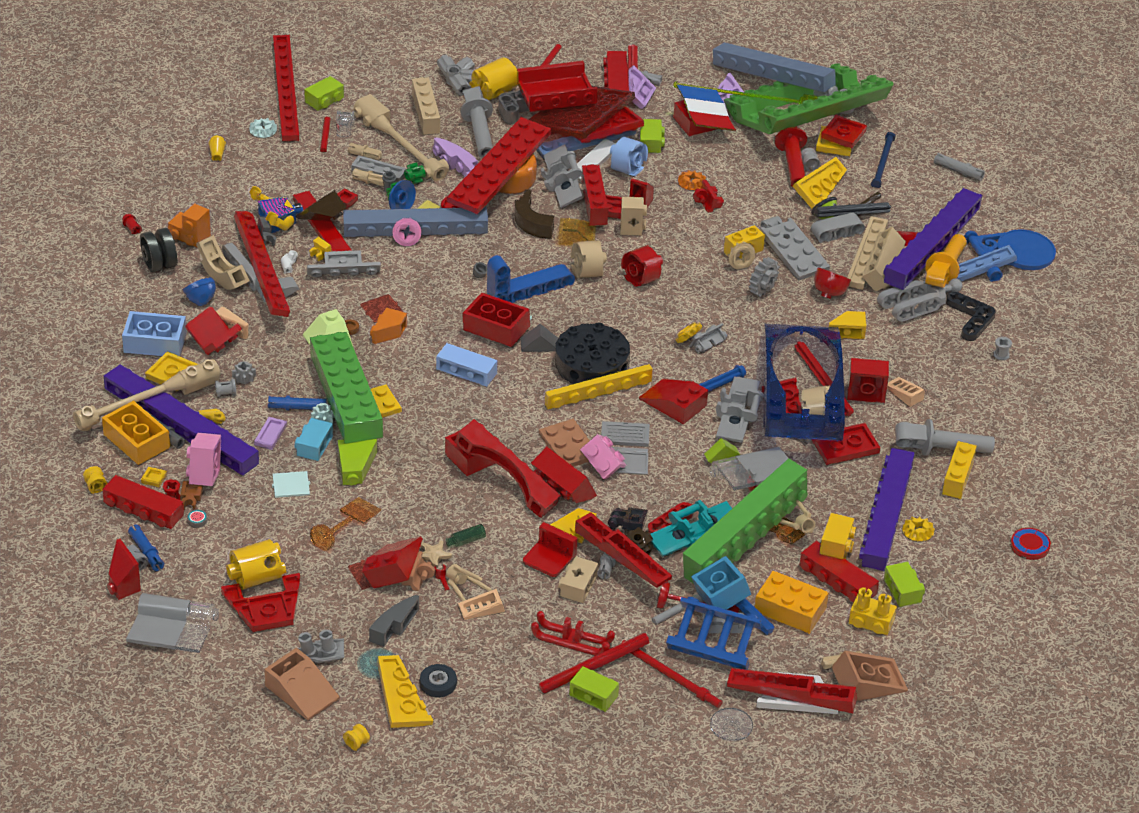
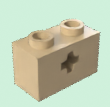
M622 197L620 235L642 236V230H646V219H643V216H647V205H644V198Z
M575 557L572 564H568L565 577H561L559 581L560 596L584 603L598 577V563Z

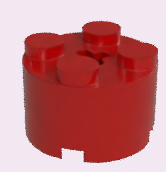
M645 245L622 256L621 267L626 272L624 277L635 287L648 284L660 278L663 259L650 246Z

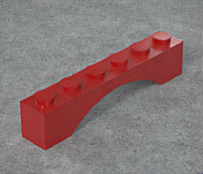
M473 419L458 432L455 443L467 454L488 459L505 469L520 486L525 497L526 506L537 516L542 518L557 505L561 496L557 490L548 485L540 475L536 474L525 462L521 461L512 450L503 445L483 424Z

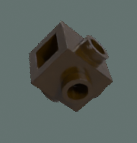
M638 527L626 534L645 553L651 554L653 538L648 531L644 532Z

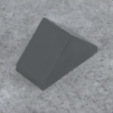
M539 324L521 337V352L555 351V343L558 337Z

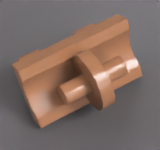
M419 551L409 580L401 582L402 586H411L412 590L415 591L420 590L423 580L432 578L435 573V568L431 562L423 560L422 551Z

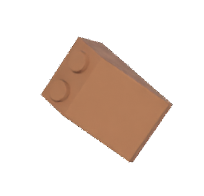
M844 651L832 666L839 685L856 687L857 701L908 691L897 664L892 658Z

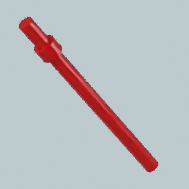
M640 649L631 652L640 660L695 693L696 697L703 702L706 700L717 708L721 707L723 701L712 695L710 690L705 687H699Z

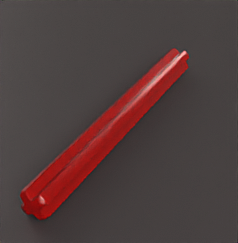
M798 341L794 345L795 350L822 386L830 385L832 391L831 399L842 414L848 417L854 413L853 408L805 343Z
M646 633L637 635L541 681L539 689L543 694L570 682L582 667L590 670L602 667L649 644V637Z

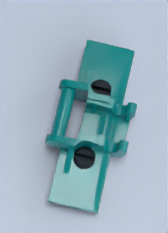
M701 500L695 501V504L682 510L672 511L668 514L672 524L651 533L652 543L662 557L684 547L689 548L725 516L732 507L725 501L708 508ZM697 511L699 512V520L691 524L687 519H681Z

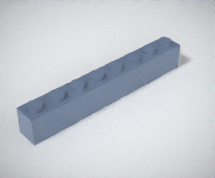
M725 42L713 49V65L821 92H825L836 85L835 69Z
M484 207L478 214L463 208L343 210L344 237L393 236V227L402 218H411L417 221L421 227V235L424 236L488 233L487 207ZM409 225L408 227H406L405 230H401L402 232H404L405 236H407L408 233H412L409 229Z

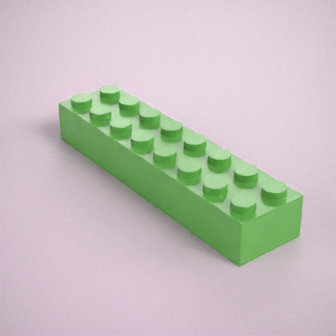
M336 332L334 334L310 337V356L344 443L383 438V418L348 333Z
M788 458L683 552L684 578L693 583L691 576L725 556L732 563L738 561L743 553L751 549L761 537L766 536L774 525H778L785 515L793 511L797 505V500L803 502L807 498V469Z

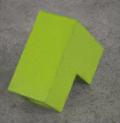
M720 438L704 455L708 462L718 465L724 458L732 462L733 458L739 456L740 453L734 445Z

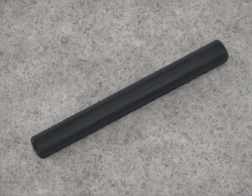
M888 202L822 206L815 208L814 215L816 217H830L855 213L856 215L890 212L891 205Z

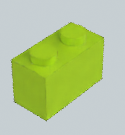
M329 76L304 89L305 102L317 111L327 108L334 102L344 98V85Z
M643 119L644 126L640 127V142L646 144L648 153H661V147L665 146V127H662V120Z
M909 562L885 567L884 581L899 607L922 602L925 588L923 583L919 582L916 571L912 569Z
M582 667L570 681V696L604 712L609 709L619 694L618 682L585 667Z

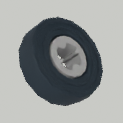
M434 664L426 667L421 672L419 684L425 694L431 697H445L456 689L457 676L451 667L444 664Z

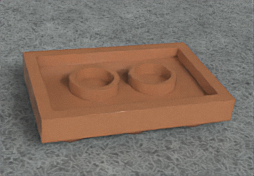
M574 419L539 429V435L547 446L573 467L590 462L580 450L590 440Z

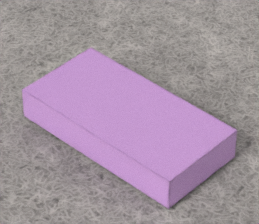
M268 417L256 437L254 445L273 450L287 426V421Z

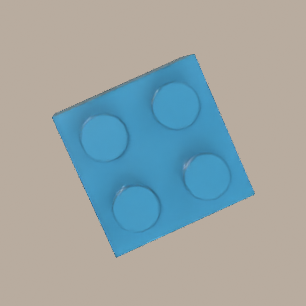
M726 556L691 576L697 593L708 605L727 610L751 595L746 578Z

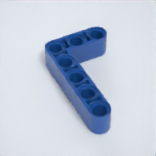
M501 256L491 257L487 264V294L511 303H515V301L531 298L534 295L548 293L550 290H558L567 285L571 286L575 282L574 275L564 264L510 279L511 270Z

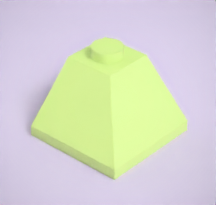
M337 309L319 314L303 333V337L309 345L310 337L317 335H328L336 332H347L349 338L350 335L345 320Z

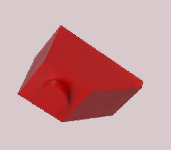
M632 178L630 180L629 197L644 198V205H647L648 208L653 201L654 187L647 182Z

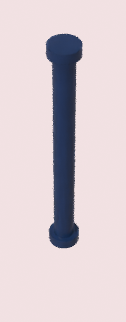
M887 132L885 135L886 141L875 177L871 181L872 187L880 188L882 185L881 178L892 142L896 138L893 132Z

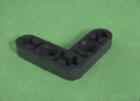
M952 291L947 294L946 304L972 316L962 328V338L967 341L976 340L994 320L995 308L959 292ZM975 322L982 323L983 325H977Z

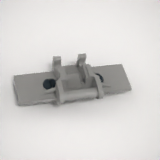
M565 144L544 155L548 172L544 168L540 169L541 175L546 179L544 180L545 187L550 192H556L561 208L583 198L577 179L581 177L582 172L577 166L575 152L568 151Z
M734 377L729 395L726 394L725 388L721 389V402L718 401L716 405L717 416L721 418L716 438L739 443L743 442L749 421L755 422L757 420L758 407L764 397V394L758 391L760 381ZM751 406L750 410L745 409V407Z

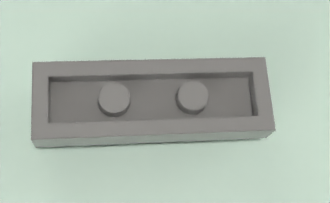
M360 155L351 165V171L356 168L367 172L373 171V173L379 175L392 171L396 175L395 182L403 180L405 177L404 170L407 169Z

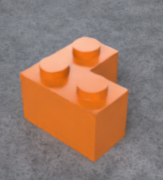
M194 203L184 213L179 212L168 222V229L173 239L185 242L189 246L197 247L196 243L210 237L209 209Z

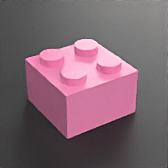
M197 433L195 439L191 440V446L187 448V458H190V465H187L186 469L189 484L213 486L220 472L221 435Z

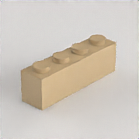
M429 77L412 79V96L423 135L440 133V115Z
M893 227L878 234L862 275L864 280L875 291L886 289L889 284L884 283V268L892 262L895 256L900 254L905 244V240Z

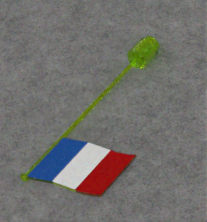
M677 81L673 83V86L679 90L683 97L688 114L695 126L736 131V128L730 121L725 104L718 92L798 103V105L803 104V101L817 100L819 97L817 95L803 94L799 100L681 84L677 83Z

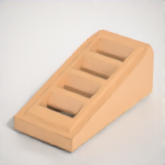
M221 307L216 311L229 329L237 323L243 328V331L240 330L236 333L238 337L242 339L248 338L247 322L225 307Z
M900 377L888 382L887 389L909 407L924 400L925 390Z
M497 589L458 603L464 620L505 612ZM470 606L472 611L468 612L466 607Z

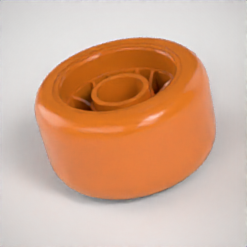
M534 154L530 156L498 192L517 194L533 186L537 172V161Z

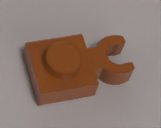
M183 481L180 498L183 501L184 510L187 505H192V510L197 509L196 501H201L203 485L189 484V481Z

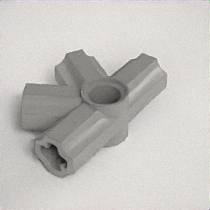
M446 54L437 60V65L446 77V82L453 87L458 95H464L463 90L471 88L469 82L472 81L471 76L475 68L472 59L466 57L455 64L452 58Z

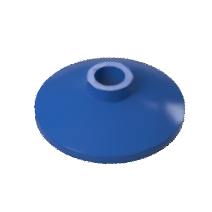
M401 180L395 184L389 196L390 209H410L416 196V190L412 182Z

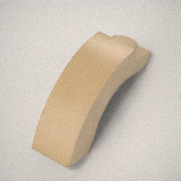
M214 235L196 243L203 258L201 261L209 276L227 290L235 289L250 281L242 264L234 266L226 260Z

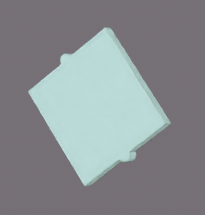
M307 471L273 474L274 483L272 487L274 488L275 498L310 495V481H308Z

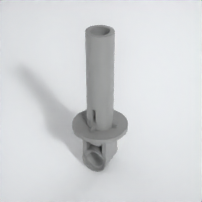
M477 86L463 90L466 102L462 105L460 113L465 121L472 123L478 154L480 157H484L493 148L487 119L492 115L493 106L489 100L483 98L481 88Z
M927 419L924 425L900 422L895 426L896 445L902 448L921 449L923 456H928L933 447L955 450L958 441L977 445L976 452L992 454L994 451V437L934 430L931 419Z

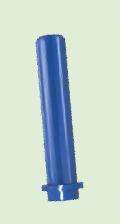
M736 365L734 369L699 385L708 389L709 392L732 382L734 377L744 378L746 370L744 366Z
M746 598L735 604L745 615L748 613L754 614L759 617L758 619H761V631L764 634L768 635L773 632L774 625Z

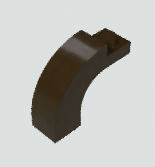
M525 190L524 195L520 196L519 200H515L514 218L516 224L524 232L532 236L552 239L555 215L541 214L532 210V190Z

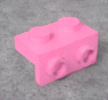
M597 434L580 450L601 477L607 479L620 467L624 468L626 466L623 461L625 458L618 450L615 451L612 448L613 443L607 436L604 437Z

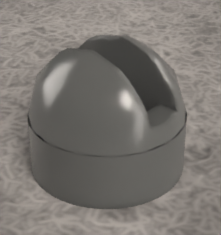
M477 262L473 267V275L477 278H483L487 274V265Z

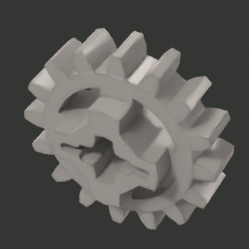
M769 257L767 259L763 258V261H760L754 268V273L751 274L749 280L751 283L749 286L751 293L761 297L762 294L765 295L766 291L769 292L774 287V282L777 281L779 274L777 270L780 268L777 261Z

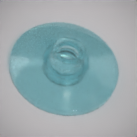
M384 648L369 649L359 656L357 667L364 676L380 679L377 664L378 656L395 654Z

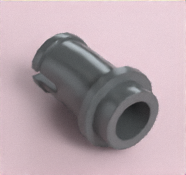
M387 171L382 176L384 192H386L387 188H391V184L396 181V175L392 171Z

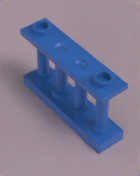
M681 597V605L686 610L678 634L675 636L668 635L666 641L668 649L734 668L748 670L749 660L745 655V651L753 628L761 630V619H758L759 617L754 614L748 613L743 615L701 603L694 597ZM693 612L704 613L706 615L698 639L694 642L688 641L685 636ZM715 616L725 619V623L717 646L712 648L706 646L705 641ZM733 622L745 625L737 652L733 654L726 652L725 646Z

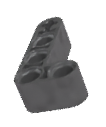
M520 90L499 95L498 110L505 123L515 124L519 120V112L529 111Z

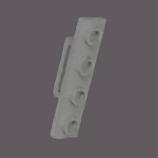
M361 250L324 252L325 264L307 265V275L320 277L322 274L339 276L341 273H348V275L354 276L364 272L368 275H374L380 272L381 263H362Z

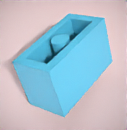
M311 418L308 424L304 425L300 437H297L294 447L297 448V456L319 461L333 437V423Z

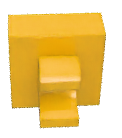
M320 237L313 240L314 247L309 250L311 257L316 254L317 261L325 259L324 252H332L331 245Z

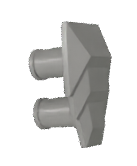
M331 630L321 631L319 633L321 640H316L315 642H312V636L308 632L301 633L298 637L301 645L298 649L315 663L332 662L344 658V638L333 639Z

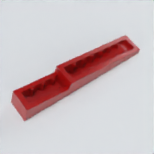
M592 512L576 520L575 532L654 587L658 588L672 579V575L619 529L611 530Z
M731 668L727 681V687L852 714L854 713L857 701L856 687L814 683L813 676Z

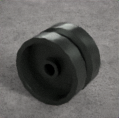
M167 227L157 229L155 235L151 231L140 234L142 255L150 272L161 270L162 265L166 268L177 266L176 246Z

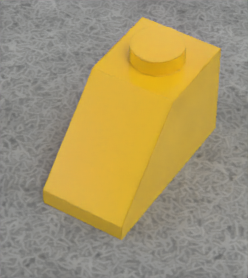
M846 311L829 322L828 338L865 339V312Z

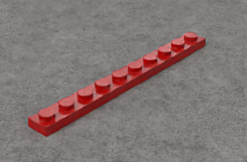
M290 34L273 35L282 141H299Z
M235 211V222L270 314L289 317L290 308L253 213Z

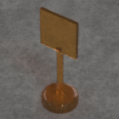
M358 497L340 509V512L349 517L330 529L324 524L313 526L310 530L311 541L314 546L323 551H328L335 543L334 532L353 519L364 524L376 516L382 509Z

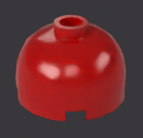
M819 267L814 276V285L817 290L822 292L820 296L831 299L832 296H842L848 290L851 279Z

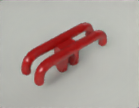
M538 611L536 615L539 624L545 629L562 633V638L542 632L537 622L531 624V631L539 640L594 656L610 649V643L615 638V632L612 630L608 631L605 637L583 631L584 622L580 620L574 629L569 617L565 618L563 625L550 622L545 618L543 611ZM583 639L586 641L601 644L602 647L596 648L593 646L582 644L580 642Z

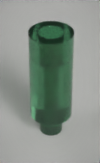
M478 524L452 533L451 537L445 539L448 547L452 545L459 547L485 538L486 531L482 524Z

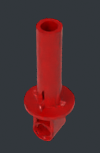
M797 126L781 130L774 140L776 147L781 151H785L791 186L805 177L801 149L807 143V134Z

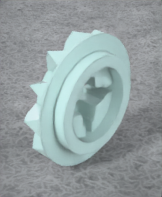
M268 118L254 119V122L250 123L249 131L256 137H270L276 133L277 124H275L274 120L269 121Z

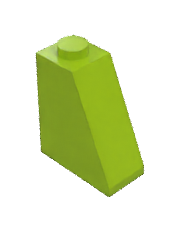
M377 439L346 444L344 440H338V457L343 485L363 483L377 454Z

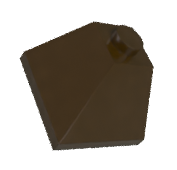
M333 190L297 214L296 218L322 221L333 218L336 220L343 215L341 211L347 207L336 191Z

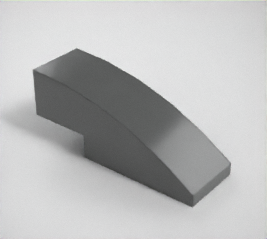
M414 595L404 599L385 611L369 628V642L385 647L393 633L401 636L419 610V596Z

